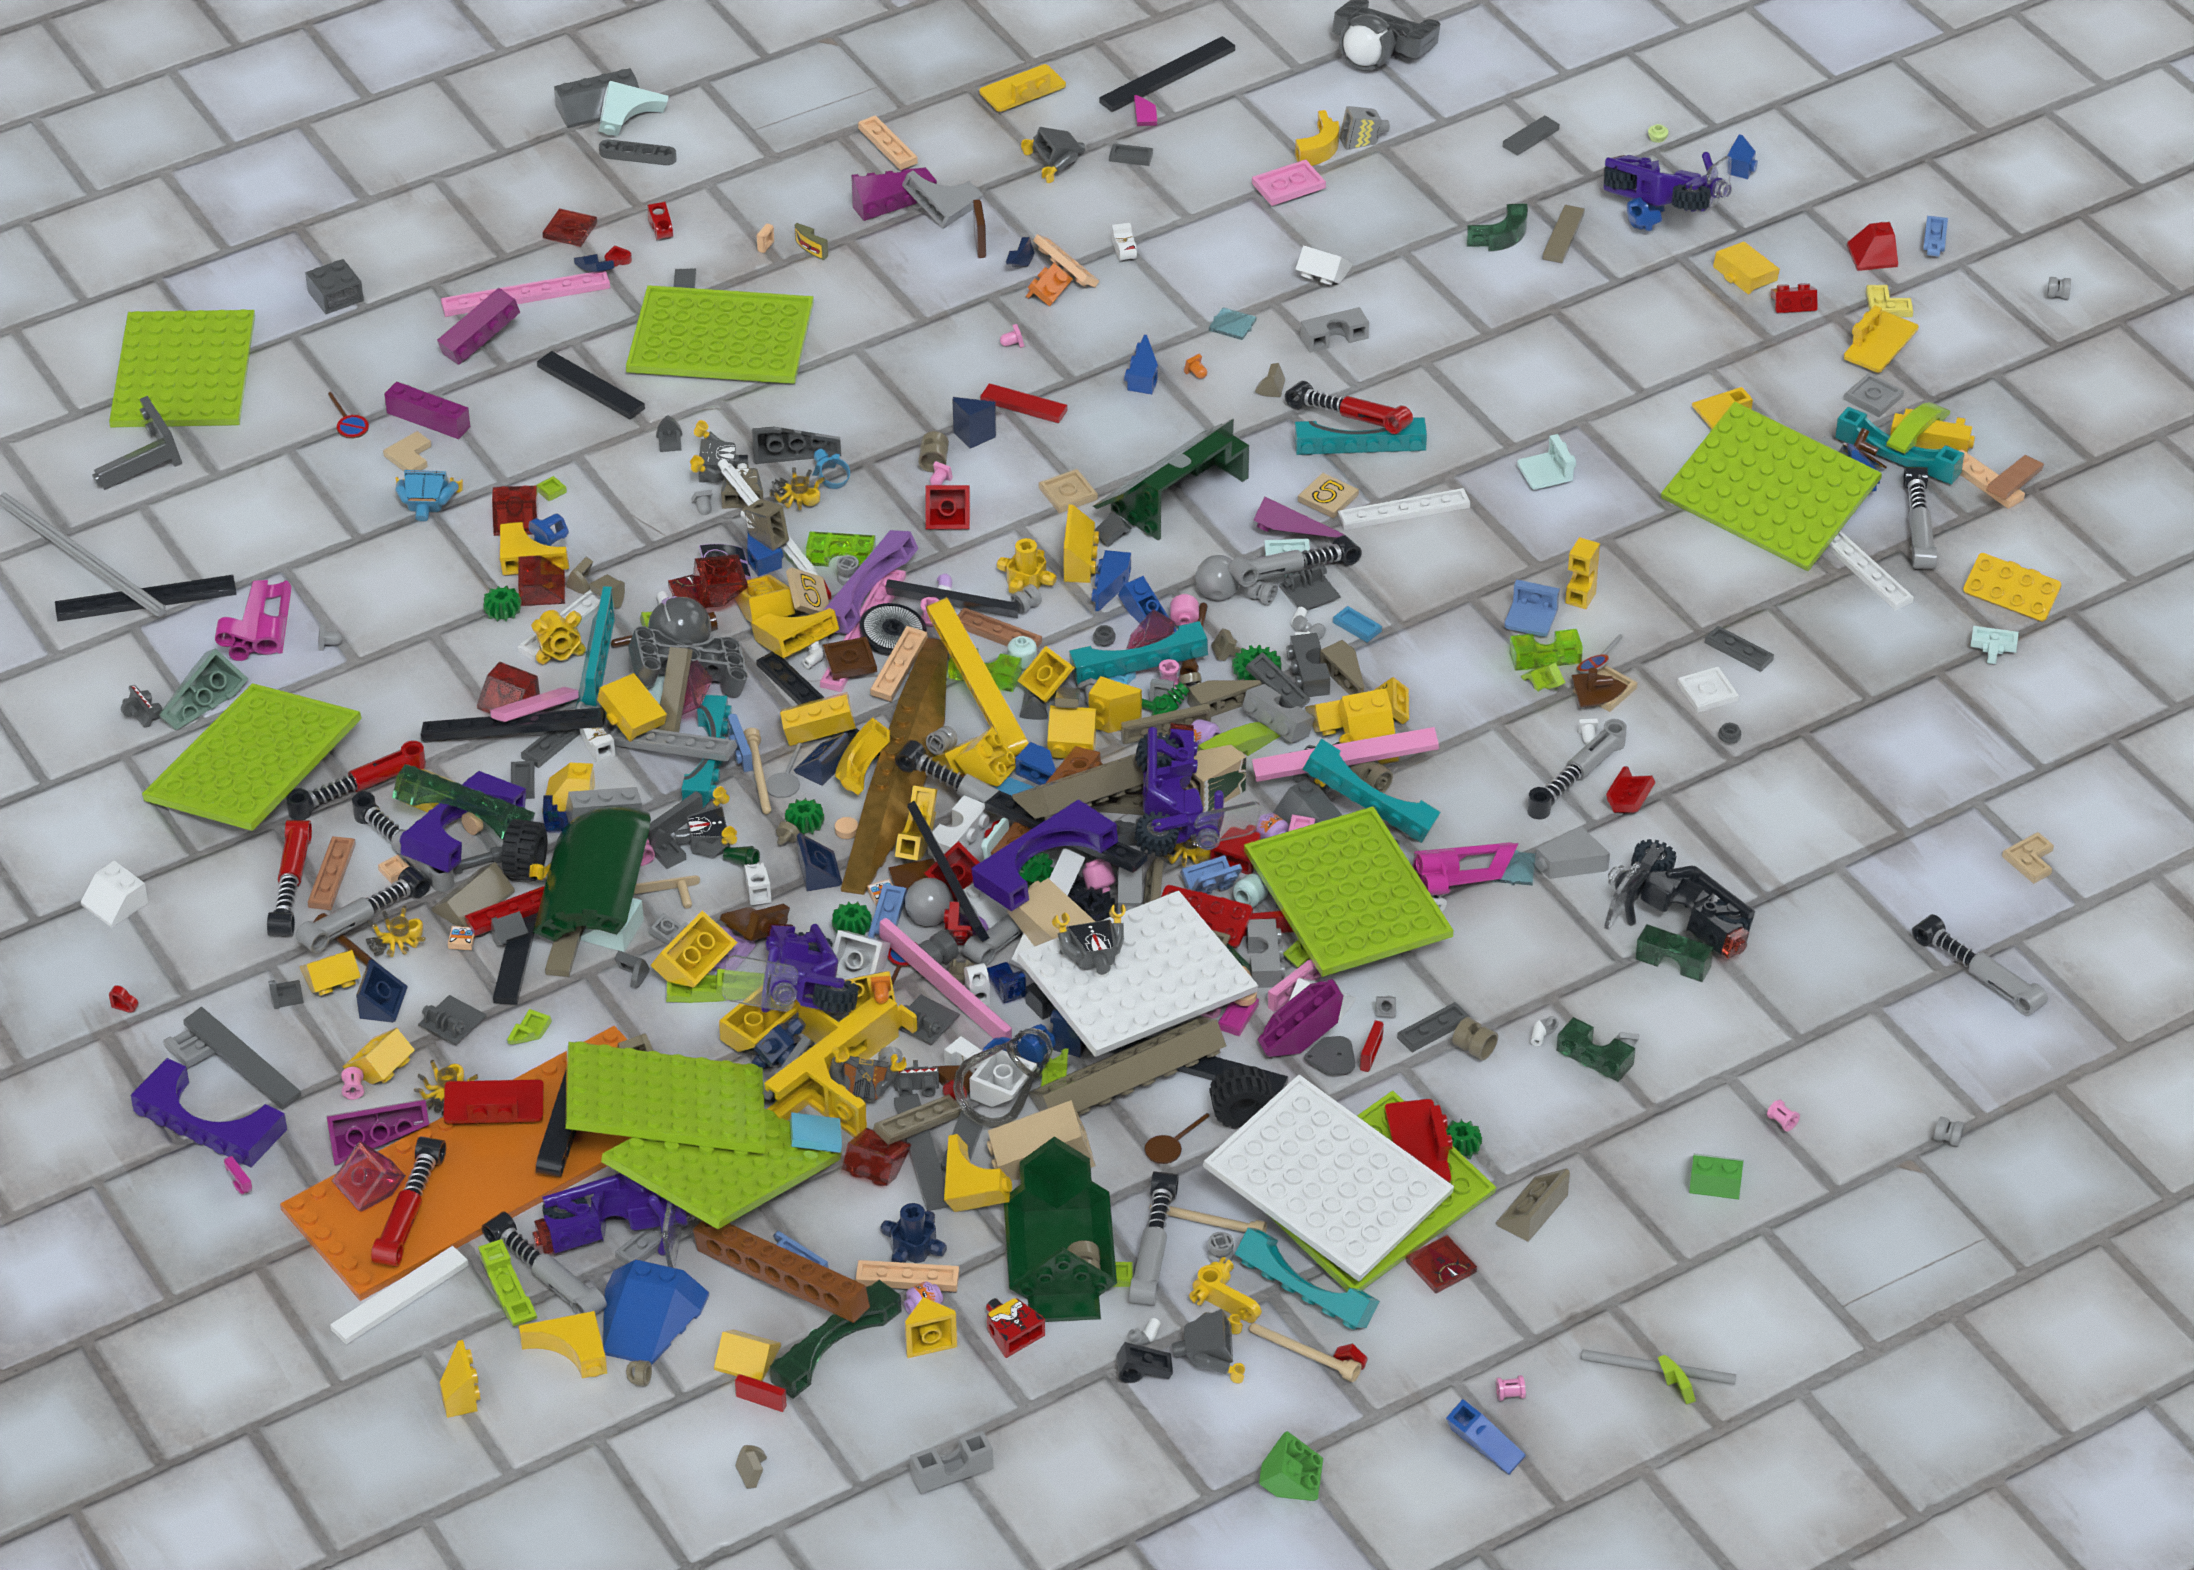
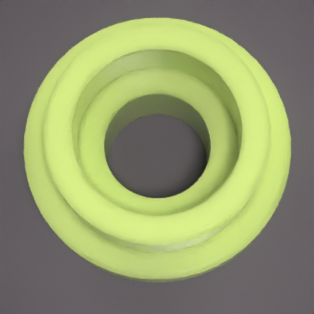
M1656 124L1648 129L1650 140L1657 143L1665 141L1669 132L1661 124Z

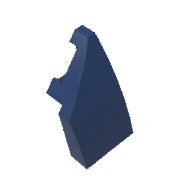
M1022 237L1018 250L1009 251L1006 259L1007 265L1012 264V267H1026L1030 264L1035 254L1030 237Z
M598 254L574 258L575 265L590 272L615 268L613 260L599 262Z

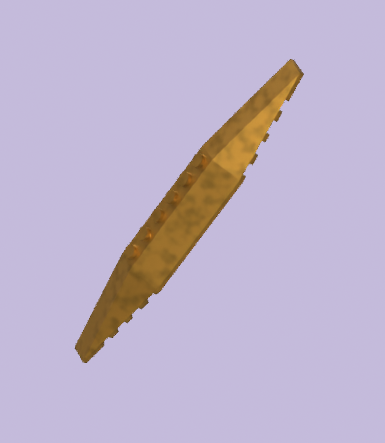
M927 638L899 697L889 726L890 742L881 750L867 791L841 892L860 895L866 893L868 890L867 885L873 882L879 867H882L886 862V856L896 846L898 833H902L906 826L909 815L907 804L911 803L913 786L924 787L928 776L925 771L914 770L913 772H904L896 765L895 757L910 740L922 744L929 759L935 755L927 748L926 738L930 733L944 727L948 651L941 639Z

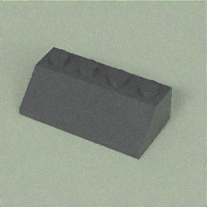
M631 68L554 86L555 105L567 128L600 121L605 91L609 81L639 88Z

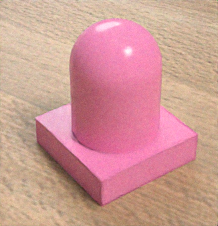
M1017 324L1012 325L1014 331L1005 333L1000 337V343L1003 346L1018 343L1020 348L1024 347L1023 338Z
M935 461L933 464L935 472L930 478V484L942 485L945 479L951 481L953 478L951 467Z

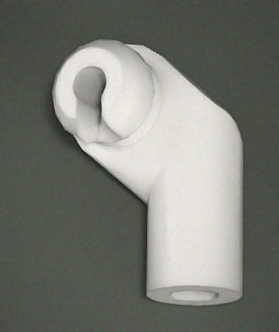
M819 641L808 646L809 655L802 660L803 666L807 669L817 664L824 657L823 648Z

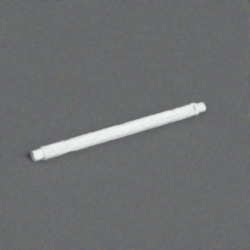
M726 459L718 462L722 474L748 506L760 500L732 464L728 463ZM789 536V541L781 546L782 549L794 561L799 570L818 575L816 573L817 570Z

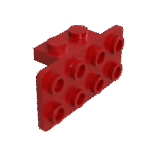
M1173 885L1165 886L1161 897L1179 891L1211 930L1230 935L1227 947L1238 948L1253 913L1251 905Z
M540 1079L448 1081L445 1083L444 1122L454 1124L542 1121L544 1082Z
M1431 1099L1386 1104L1385 1114L1392 1142L1450 1183L1451 1173L1448 1164L1449 1150L1453 1148L1451 1135L1446 1133L1448 1128L1447 1116L1442 1114L1440 1105H1434Z

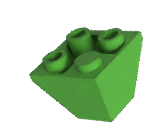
M1286 1431L1262 1462L1259 1484L1279 1498L1315 1501L1318 1499L1323 1457Z

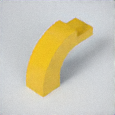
M1326 110L1318 111L1317 128L1319 134L1313 137L1295 139V157L1297 162L1306 159L1311 166L1327 161L1336 153L1339 146V121H1332V118L1328 117Z
M873 717L852 739L843 753L835 772V777L840 780L842 786L857 795L864 790L865 774L870 763L890 742V730Z
M914 785L911 802H916L931 831H933L938 789ZM909 811L906 826L902 833H898L895 857L918 861L924 856L928 844Z

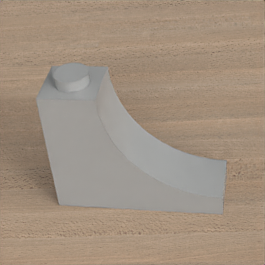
M913 170L906 175L902 184L943 229L973 210V200H981L983 196L980 190L970 181L955 186L938 185L925 180Z

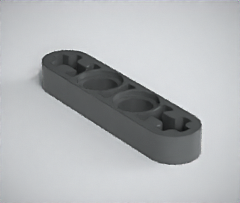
M606 139L599 143V154L606 159L657 165H673L677 161L676 150L670 146Z

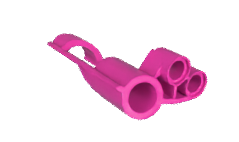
M268 580L253 581L243 619L222 617L218 620L215 641L222 647H229V656L236 661L246 660L249 654L254 651L264 655L276 652L279 654L283 653L292 588L290 583L285 580L278 584L268 585ZM281 597L279 615L271 616L265 614V599Z
M1507 842L1414 851L1412 867L1431 895L1449 894L1451 890L1449 886L1501 879L1519 843ZM1496 853L1489 868L1460 870L1459 861L1466 856Z

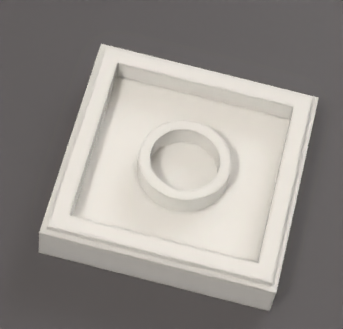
M1719 667L1677 679V685L1697 713L1737 702L1739 699L1738 693Z

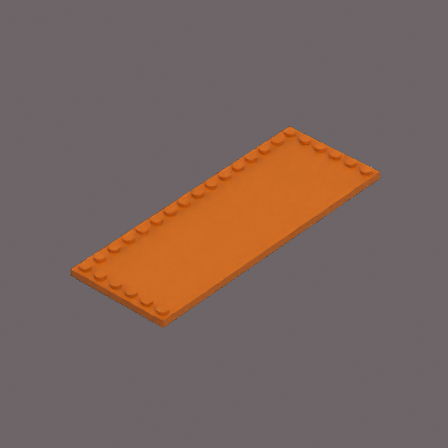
M612 1026L584 1042L594 1045L605 1044L617 1048L618 1043L628 1039L615 1026ZM567 1051L513 1079H540L544 1082L542 1121L447 1124L444 1122V1117H441L280 1203L281 1211L359 1301H362L402 1279L451 1246L457 1249L483 1234L482 1225L502 1211L514 1218L543 1202V1196L563 1191L607 1167L606 1164L601 1162L602 1153L632 1137L577 1130L562 1177L536 1173L537 1157L567 1067ZM422 1136L445 1140L446 1154L444 1161L441 1165L437 1164L430 1171L431 1176L427 1177L428 1183H425L426 1188L422 1190V1204L405 1242L400 1265L395 1267L373 1263L371 1252L376 1238H380L397 1196L405 1188L408 1177L411 1175V1170L414 1168V1163L416 1162L415 1147L418 1138Z

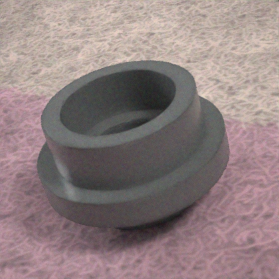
M1108 625L1097 627L1093 634V640L1102 646L1110 645L1116 639L1113 628Z
M1725 723L1719 729L1718 737L1725 743H1736L1741 739V730L1735 723Z

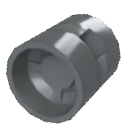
M944 930L937 932L929 940L918 944L941 966L942 963L950 962L959 954L955 940Z

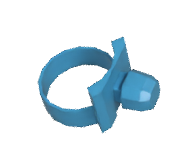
M818 449L814 452V459L817 464L812 475L817 476L819 473V478L822 479L824 478L822 469L835 468L836 464L845 469L847 479L837 484L831 483L824 478L825 481L822 483L828 488H842L850 477L848 464L839 458L840 454H834L828 458L829 455L825 450Z

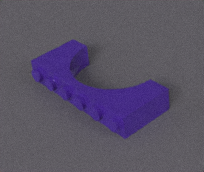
M481 771L476 772L401 834L399 840L401 855L449 873L461 863L462 842L448 835L444 828L470 810L477 814H497L514 818L525 808L526 788Z
M1078 799L971 868L974 887L1012 912L1029 901L1027 881L1019 875V872L1031 857L1050 848L1068 845L1087 847L1102 853L1118 842L1116 823Z
M166 1058L130 1095L133 1111L137 1115L144 1116L160 1126H165L178 1135H184L199 1145L203 1144L218 1154L228 1157L233 1156L237 1163L251 1168L287 1131L285 1113L266 1104L254 1113L232 1121H207L191 1115L179 1103L183 1091L189 1085L187 1067L169 1058Z

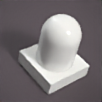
M1579 719L1578 734H1582L1583 741L1586 744L1596 737L1598 719Z

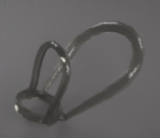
M1035 1028L1020 1030L1014 1036L1015 1038L1008 1042L974 1054L961 1063L955 1073L953 1090L957 1104L968 1118L976 1124L989 1128H996L1017 1119L1025 1105L1034 1078H1038L1041 1075L1043 1066L1050 1061L1049 1058L1052 1055V1042L1042 1030ZM1025 1034L1038 1035L1047 1045V1055L1042 1061L1034 1062L1037 1064L1034 1072L1028 1069L1018 1058L1021 1057L1018 1052V1041ZM1006 1048L1014 1064L1029 1078L1009 1113L998 1118L982 1116L970 1106L965 1098L963 1090L964 1076L971 1067Z

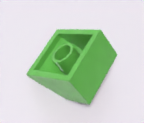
M1694 1153L1689 1193L1739 1200L1744 1159Z

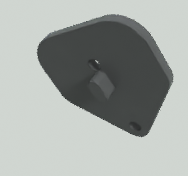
M1344 1036L1324 1037L1305 1054V1061L1329 1075L1348 1074L1355 1069L1352 1042Z

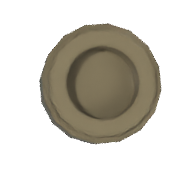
M1199 672L1183 674L1178 677L1179 682L1186 688V685L1202 683L1201 673Z
M780 822L776 828V834L779 836L777 844L781 846L787 841L794 843L797 840V835L800 833L798 828L790 822Z
M639 1360L629 1362L626 1368L628 1380L637 1386L646 1387L650 1383L652 1375L650 1361ZM635 1367V1373L633 1376L632 1370Z

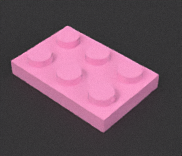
M1306 159L1252 177V184L1271 206L1326 188V181Z

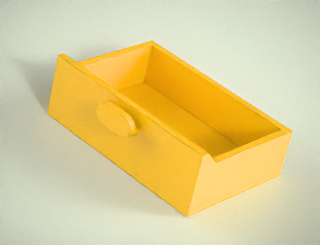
M1745 241L1716 251L1713 267L1723 274L1728 282L1734 283L1748 295L1754 289L1777 281L1780 268Z
M635 673L606 684L599 689L597 701L607 712V719L612 725H617L630 742L636 736L665 724L667 713Z

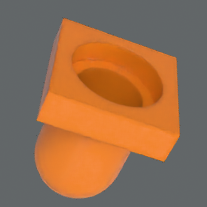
M1197 354L1187 359L1184 372L1186 374L1192 372L1199 379L1205 378L1207 376V369L1201 364L1202 356Z
M890 976L871 977V991L874 992V999L879 1004H884L889 999V991H891Z

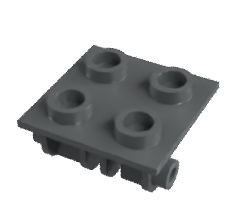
M1316 565V567L1310 568V570L1305 569L1304 572L1299 571L1296 574L1287 575L1284 582L1280 583L1297 607H1304L1306 610L1341 598L1324 576V574H1327V569L1324 565Z
M920 994L910 1006L904 1005L916 1014L917 1031L911 1033L903 1026L900 1029L932 1045L960 1014Z
M448 995L436 1008L433 1005H426L422 1010L424 1019L418 1025L457 1045L487 1017V1014Z

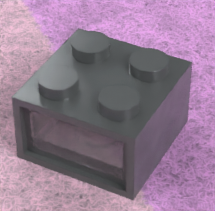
M344 259L305 272L308 293L325 314L364 301L362 282Z

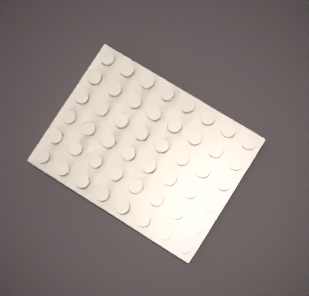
M1179 891L1125 912L1121 918V923H1124V942L1120 954L1115 956V961L1110 965L1111 969L1106 974H1098L1095 968L1081 969L1077 962L1063 954L1059 937L1019 952L1017 956V961L1095 1057L1256 993L1258 989V984ZM1109 917V918H1107V919H1104V920H1109V919H1110L1111 922L1114 923V919L1111 918V917Z
M1301 1075L1294 1078L1205 1159L1203 1164L1205 1169L1357 1281L1366 1276L1450 1196L1454 1189V1186Z

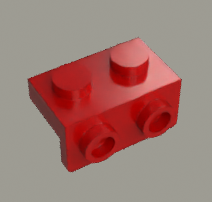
M1800 283L1798 287L1790 288L1787 284L1777 285V288L1771 289V297L1775 300V311L1777 313L1816 311L1818 309L1817 289L1810 286V283Z
M1623 766L1606 793L1607 801L1610 803L1613 812H1638L1656 783L1653 775L1632 776L1629 767Z
M950 902L949 909H945L944 912L945 929H948V933L953 937L957 945L964 946L967 940L973 936L972 926L960 925L959 902Z

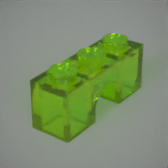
M809 531L806 558L813 566L829 567L832 558L851 555L859 560L860 567L876 548L875 535Z
M1577 629L1555 631L1554 642L1547 645L1538 643L1534 639L1533 634L1510 636L1509 653L1515 671L1536 669L1555 662L1557 666L1580 664L1582 662L1583 645Z
M1000 653L994 662L984 663L1000 690L1014 692L1018 684L1017 680L1022 675V658ZM950 657L948 661L949 678L964 681Z

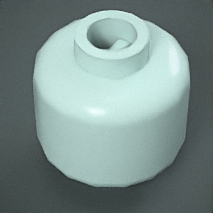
M1025 636L1013 638L1007 646L1008 662L1019 670H1026L1037 657L1035 641Z
M1248 874L1235 884L1233 895L1237 902L1249 904L1254 908L1266 899L1268 889L1259 875Z

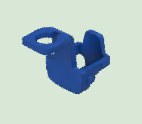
M1641 197L1632 199L1627 203V214L1632 227L1651 231L1653 225L1662 221L1661 212L1665 211L1664 205L1655 207L1644 202Z
M558 513L543 520L535 518L529 522V531L534 535V541L543 545L551 546L561 538H566L569 534L564 518ZM552 525H555L556 533L550 528Z
M1039 1024L1033 1026L1030 1032L1022 1036L1021 1041L1007 1037L994 1038L983 1048V1052L988 1055L992 1048L997 1045L1003 1051L1036 1063L1038 1068L1043 1064L1044 1056L1056 1045L1055 1036L1044 1025Z

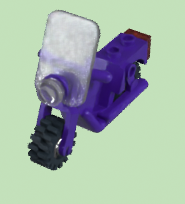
M1703 152L1702 159L1707 174L1702 177L1699 173L1678 170L1674 174L1661 173L1659 160L1651 161V158H1639L1632 155L1607 157L1605 160L1606 167L1604 168V190L1630 199L1641 197L1644 202L1655 207L1672 203L1675 208H1684L1685 211L1691 210V212H1695L1698 209L1704 212L1707 208L1713 207L1731 194V157L1725 156L1713 164L1710 154Z
M1171 723L1169 733L1165 737L1162 736V732H1159L1157 735V728L1150 727L1147 734L1140 738L1135 756L1138 767L1142 766L1141 770L1143 771V810L1146 813L1137 822L1134 837L1137 847L1141 846L1140 850L1143 852L1148 850V855L1155 852V856H1160V852H1162L1164 856L1167 855L1168 851L1171 853L1176 844L1187 841L1190 836L1193 845L1205 850H1211L1216 848L1220 841L1252 834L1257 829L1262 810L1259 802L1253 801L1224 808V794L1221 790H1217L1214 794V810L1203 812L1199 791L1196 788L1182 789L1187 788V785L1190 784L1192 773L1196 774L1198 760L1194 759V756L1197 755L1198 742H1194V725Z
M769 924L766 938V950L769 953L767 961L739 955L730 956L725 965L722 995L730 1002L761 1007L764 1013L769 1012L770 1009L789 1011L793 1008L795 999H797L801 1006L833 1013H844V1011L848 1013L856 1008L859 987H856L857 985L850 980L845 981L843 978L836 977L838 958L832 949L833 943L830 941L831 939L824 936L818 924L811 925L810 932L805 934L803 932L796 934L795 926L792 924ZM810 994L813 995V998H808L804 995Z
M618 1173L543 1196L542 1211L544 1218L534 1221L536 1231L532 1232L536 1247L541 1246L544 1254L558 1253L584 1244H591L600 1239L604 1241L606 1231L605 1219L614 1215L621 1216L629 1220L632 1230L661 1226L662 1238L658 1247V1253L661 1256L666 1255L668 1267L675 1268L681 1225L686 1226L690 1221L696 1223L697 1217L625 1175ZM594 1194L591 1197V1207H589L585 1196Z

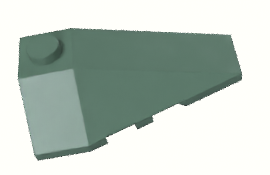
M216 648L207 651L188 673L159 716L174 730H178L200 715L235 696L248 678Z

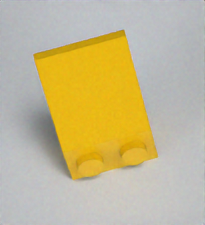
M770 574L728 584L730 592L744 617L749 622L767 613L781 617L795 614L790 587Z
M1386 688L1342 696L1338 708L1344 732L1350 733L1355 741L1395 734L1393 713ZM1399 757L1377 761L1379 764L1398 762Z

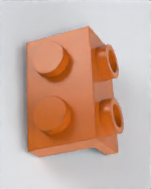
M1053 263L1049 269L1044 267L1037 275L1040 278L1039 281L1035 278L1027 287L1030 291L1026 297L1029 299L1034 293L1050 307L1073 278Z

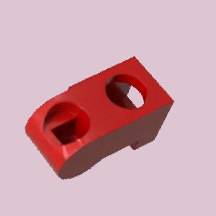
M666 201L647 205L648 221L654 230L656 240L673 237V228ZM655 209H662L663 214L657 215L653 211Z

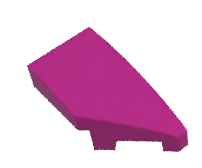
M1134 95L1137 126H1156V105L1138 95Z

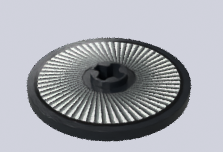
M883 603L869 608L862 615L859 625L861 637L867 636L870 647L889 655L906 626L927 632V628L923 618L916 611L895 603Z

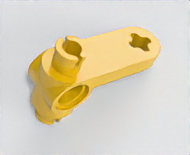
M1222 1257L1219 1262H1211L1209 1265L1201 1267L1198 1271V1278L1193 1282L1194 1290L1189 1294L1193 1303L1200 1299L1197 1305H1202L1206 1300L1230 1314H1238L1242 1320L1248 1323H1254L1262 1314L1259 1304L1252 1298L1226 1285L1231 1278L1230 1272L1234 1269V1265L1229 1259L1226 1261V1258Z

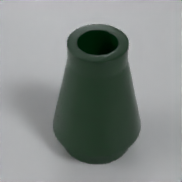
M754 846L726 847L723 852V859L744 867L747 864L759 863L760 852Z

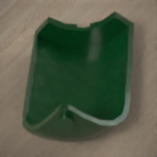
M626 806L599 807L573 819L563 828L556 841L533 933L555 942L565 933L575 931L578 926H587V929L602 930L615 935L620 932L628 919L649 833L650 813Z

